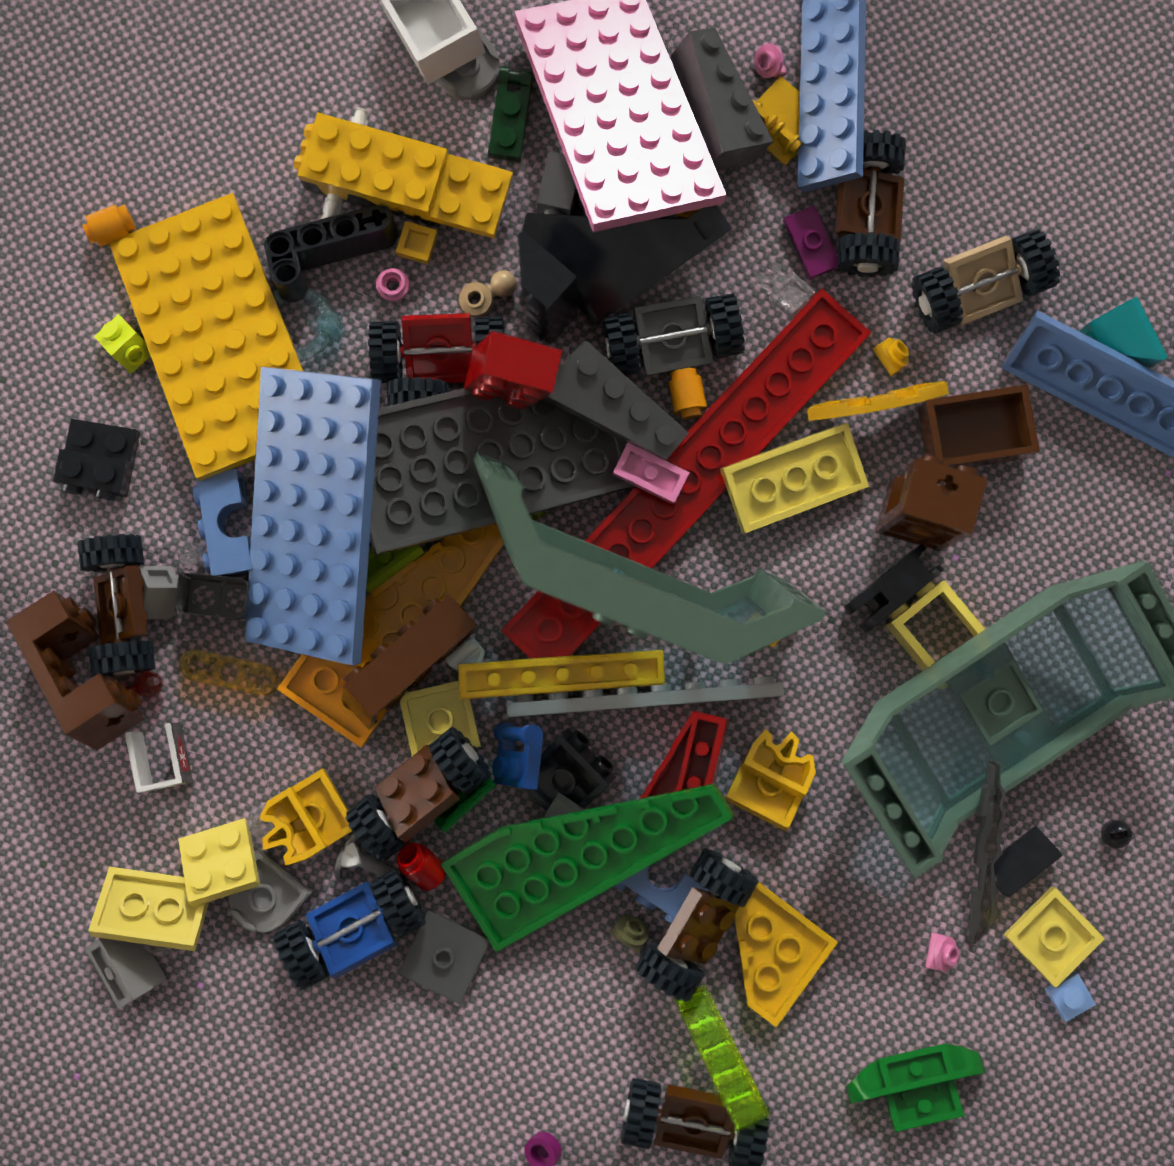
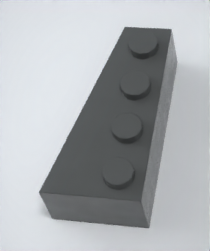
M716 28L689 31L672 53L671 60L716 171L753 164L773 143V140Z

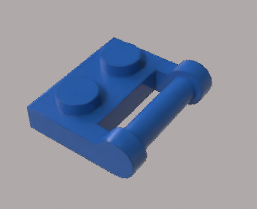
M509 722L498 723L493 731L494 737L498 741L497 757L494 759L492 766L495 784L537 790L543 742L542 729L537 725L531 724L524 727H515ZM515 741H521L525 744L524 752L514 751Z

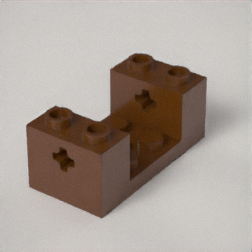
M923 455L922 458L917 457L910 463L907 474H901L900 477L895 476L889 481L875 533L916 545L922 543L926 548L940 552L973 533L988 478L979 476L978 470L971 467L957 466L955 469L945 466L942 459L934 456Z
M53 590L6 621L65 735L98 751L145 720L138 709L142 706V703L132 689L125 690L117 680L111 681L98 674L83 685H78L73 676L77 673L68 658L99 638L93 627L97 622L86 607L83 609L79 608L71 597L65 598Z

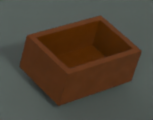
M1027 384L925 400L917 408L925 454L942 459L945 466L956 469L957 466L978 467L1029 459L1040 451Z

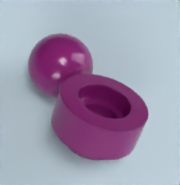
M542 1131L536 1133L527 1141L524 1153L531 1166H555L561 1159L562 1148L559 1141L552 1134Z

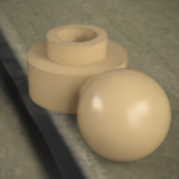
M500 270L492 276L490 284L487 286L479 282H472L464 286L459 295V304L465 313H470L471 317H484L492 310L495 296L508 297L515 292L517 280L511 272ZM475 293L480 294L481 299L479 303L471 304L470 297Z

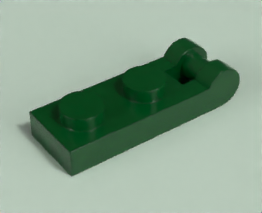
M500 65L488 148L489 158L521 162L533 82L532 69L523 68V71L511 70L510 66ZM509 84L521 85L520 93L508 91Z

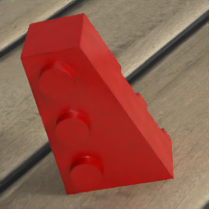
M692 711L670 747L668 754L652 776L653 778L639 799L716 784L730 721L726 718Z

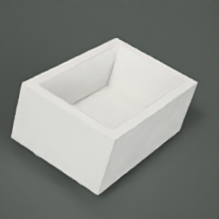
M380 0L387 17L427 85L486 53L478 29L460 0Z

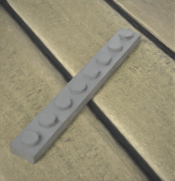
M774 676L753 678L752 685H740L739 679L719 680V687L706 688L705 682L685 683V690L674 691L671 690V684L651 686V692L637 693V687L616 688L617 695L603 696V689L582 691V698H569L568 692L549 693L548 700L535 701L534 695L514 696V703H506L507 717L512 718L784 696L783 682L774 683Z

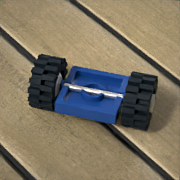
M398 868L371 881L372 884L366 881L305 914L311 929L309 926H306L304 921L299 920L274 934L273 938L276 943L275 948L279 952L278 956L283 961L285 971L289 972V977L294 981L297 988L303 991L324 980L329 974L336 979L397 946L391 928L401 938L425 925V916L421 911L420 904L417 902V897Z

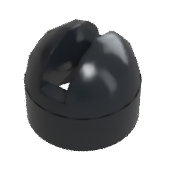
M1110 820L1103 825L1101 837L1106 845L1113 848H1123L1130 843L1132 831L1125 822ZM1125 832L1124 837L1111 839L1110 833Z

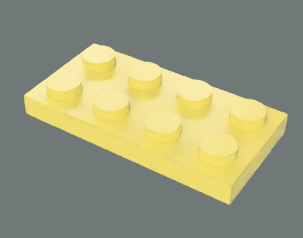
M848 423L839 424L720 469L742 533H748L869 487Z

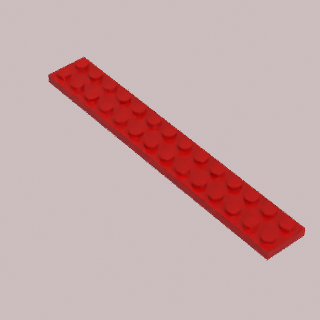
M821 288L687 431L689 434L665 459V461L689 472L675 503L672 505L635 487L585 541L653 569L727 489L720 469L760 454L872 332ZM537 591L500 631L529 658L572 656L602 622L593 618L594 612Z

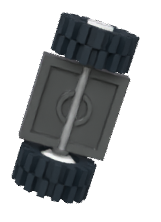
M731 293L706 298L707 322L705 321L701 295L636 307L633 310L638 332L637 336L631 313L603 317L605 343L609 361L625 376L641 373L639 349H641L646 376L711 364L713 360L709 338L710 342H712V350L716 358L743 354L745 351L744 330L735 294Z

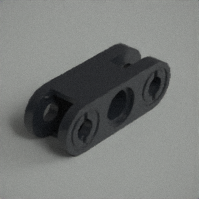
M922 543L844 606L850 615L864 604L872 611V614L859 625L865 633L876 627L944 570L939 564L928 571L918 558L926 549Z

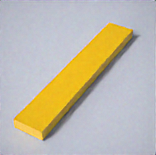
M661 649L457 664L460 699L665 684L664 653Z

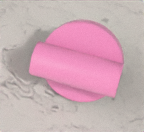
M774 43L764 44L759 47L754 57V67L758 75L763 78L775 77L776 79L787 75L788 72L783 63L784 59L781 49Z
M932 932L925 967L947 972L957 963L959 949L952 937Z

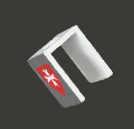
M181 723L165 724L175 779L155 784L152 782L143 733H125L136 793L150 792L193 782Z

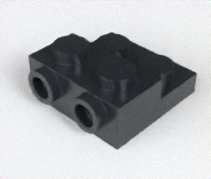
M71 418L65 449H59L53 482L62 486V492L82 495V491L87 490L95 492L94 497L104 500L115 501L116 496L128 497L141 432L136 429Z
M567 728L541 753L537 790L525 789L545 811L548 810L558 793H561L585 809L616 778L612 773L614 771L612 763L602 755L596 757L588 748L590 745L588 738L578 730L572 732Z

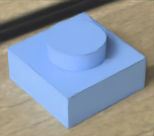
M1072 972L1057 988L1052 985L1045 988L1061 1019L1065 1022L1096 1005L1080 975L1076 972Z

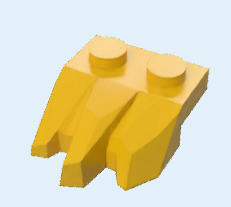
M765 729L744 757L724 799L781 830L787 831L802 798L806 796L816 774L814 757L811 754L801 758L795 756L799 739L792 731L781 744L775 745L772 743V734Z
M325 768L320 769L293 787H289L268 800L259 816L263 822H272L275 826L262 837L263 850L285 845L288 849L283 856L285 866L306 860L353 832L348 826L350 823L346 821V812L349 809Z

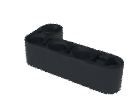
M373 205L275 231L264 242L270 276L280 297L284 301L290 303L300 301L308 292L305 270L387 249L396 243L398 232L391 211L383 205Z

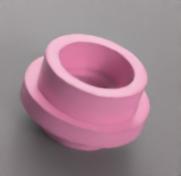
M386 269L377 277L376 289L384 300L396 302L402 300L408 294L410 283L407 275L400 269ZM392 281L399 283V287L394 291L387 289L388 284Z

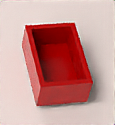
M491 331L473 349L464 389L473 391L472 396L475 398L492 401L493 397L506 400V406L525 410L526 406L530 407L553 393L562 350Z

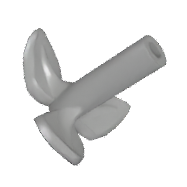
M354 832L345 842L343 851L339 853L334 872L335 878L341 880L344 867L355 868L360 866L379 877L394 868L360 851L357 847L359 839L355 838Z

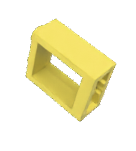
M945 580L935 585L932 581L916 593L918 599L909 606L906 602L889 615L892 620L885 625L922 671L934 664L935 661L906 628L904 623L938 595L941 596L973 636L985 630L983 625ZM946 682L938 686L937 689L946 687Z

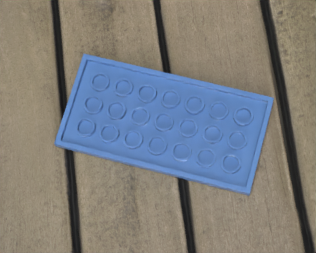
M261 367L250 546L252 570H249L248 580L250 588L248 591L249 606L246 618L245 641L347 665L361 664L381 380Z

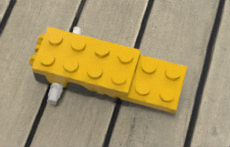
M356 108L354 117L352 116L351 121L317 112L314 123L306 124L303 133L305 140L301 142V153L296 155L293 167L298 170L297 176L305 190L327 196L321 219L339 215L343 202L363 207L383 205L391 211L392 215L398 217L405 216L407 219L416 222L420 220L422 223L434 226L436 222L495 239L513 180L512 171L448 154L447 148L367 126L369 111L363 108Z

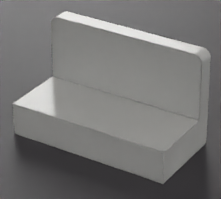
M99 938L85 948L118 1009L166 981L163 971L146 944Z

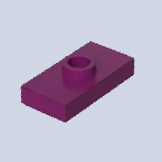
M815 205L784 217L783 223L809 280L838 269V256Z

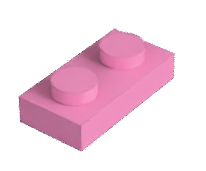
M628 442L612 475L673 505L689 472Z

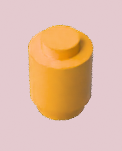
M114 204L85 216L88 223L82 225L90 243L97 242L100 248L128 236L129 232L136 230L134 221L125 204L119 207Z
M684 368L671 372V380L668 384L674 414L681 415L682 420H690L702 416L701 411L707 409L702 377L697 374V369Z

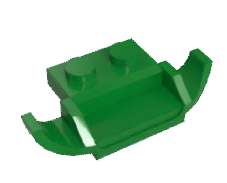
M944 1043L878 1058L865 1067L846 1086L850 1104L884 1097L895 1133L964 1117L954 1080L981 1075L986 1072L979 1053L962 1046Z

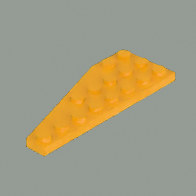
M497 524L446 537L441 542L432 546L429 551L417 560H413L374 589L365 598L361 664L347 665L301 654L277 690L354 744L363 748L390 709L386 710L384 708L377 714L376 719L378 722L369 730L341 700L343 686L346 684L344 678L355 667L360 665L363 669L373 661L370 657L371 654L383 643L386 642L390 646L399 638L396 633L410 620L414 623L418 622L425 615L422 612L423 609L435 598L442 601L446 596L450 595L462 607L504 546Z

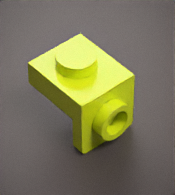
M119 314L107 322L94 336L106 351L129 373H134L151 357L145 340Z

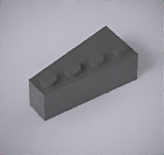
M587 340L582 342L559 367L553 393L542 399L561 408L562 411L582 419L598 430L620 439L621 442L625 444L629 442L663 460L667 459L689 434Z

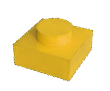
M405 221L395 251L396 255L429 265L438 237V231Z

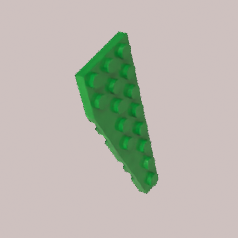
M716 784L502 826L448 857L440 865L494 950L498 952L733 819L734 813Z

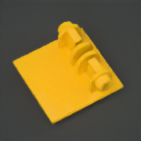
M780 76L757 101H752L773 140V143L766 150L786 166L796 156L798 148L803 144L799 140L800 92Z

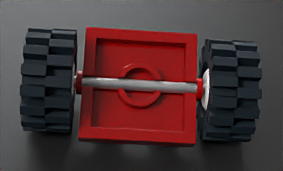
M470 313L402 316L403 344L401 342V331L398 321L370 322L368 352L372 379L381 380V383H388V381H394L397 378L402 379V359L405 358L406 377L414 379V377L425 379L427 377L432 378V380L440 379L447 383L466 382L473 349L491 331L505 334L503 317L476 318L475 341H472Z

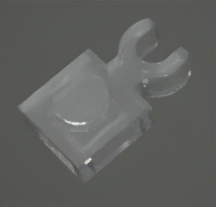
M770 260L768 262V270L773 275L765 277L758 271L755 274V280L760 287L771 289L768 292V299L789 318L793 319L815 296L816 291L793 271H790L784 277L781 274L779 264Z

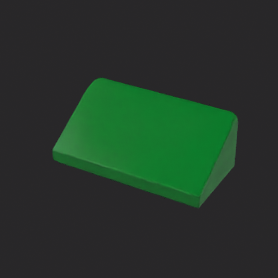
M489 777L468 795L455 787L460 799L434 819L443 833L450 829L496 786L492 777Z

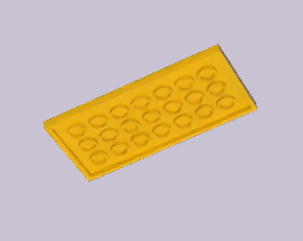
M230 193L131 232L128 236L109 243L193 472L198 481L256 460L261 367L304 371L234 194Z

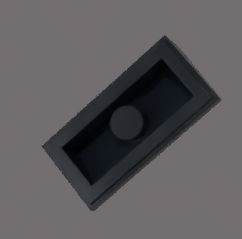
M1037 826L1032 827L1002 851L1003 854L994 863L996 888L1003 896H1012L1063 856L1062 853ZM990 861L987 862L986 874L988 877Z

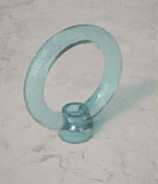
M308 288V292L302 300L311 303L319 313L317 321L318 334L307 346L295 349L300 362L317 356L327 346L330 339H341L344 329L342 313L332 312L327 300L317 291ZM278 291L273 293L278 306L286 302L280 297Z

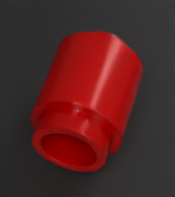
M412 842L406 844L399 851L397 863L400 871L421 890L430 891L439 886L445 878L446 872L440 865L443 861L425 845Z

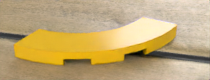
M945 381L919 383L869 398L861 396L825 401L810 406L807 409L808 419L811 421L852 416L923 402L949 394L948 383Z

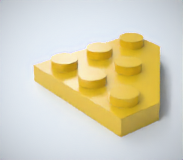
M759 882L745 907L738 908L734 921L746 1003L752 1010L777 1027L835 948L838 941Z

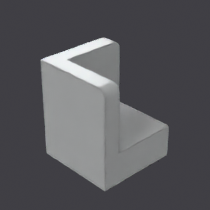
M140 566V575L144 581V591L142 593L144 610L147 613L148 619H171L176 608L175 598L178 582L173 567Z

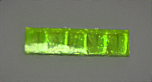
M706 984L697 988L690 1001L684 1002L682 999L677 1000L674 998L677 1010L736 1131L739 1132L768 1118L770 1112Z

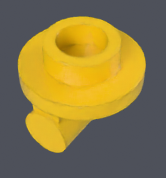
M889 337L872 349L891 377L909 363V350L899 339L895 340Z

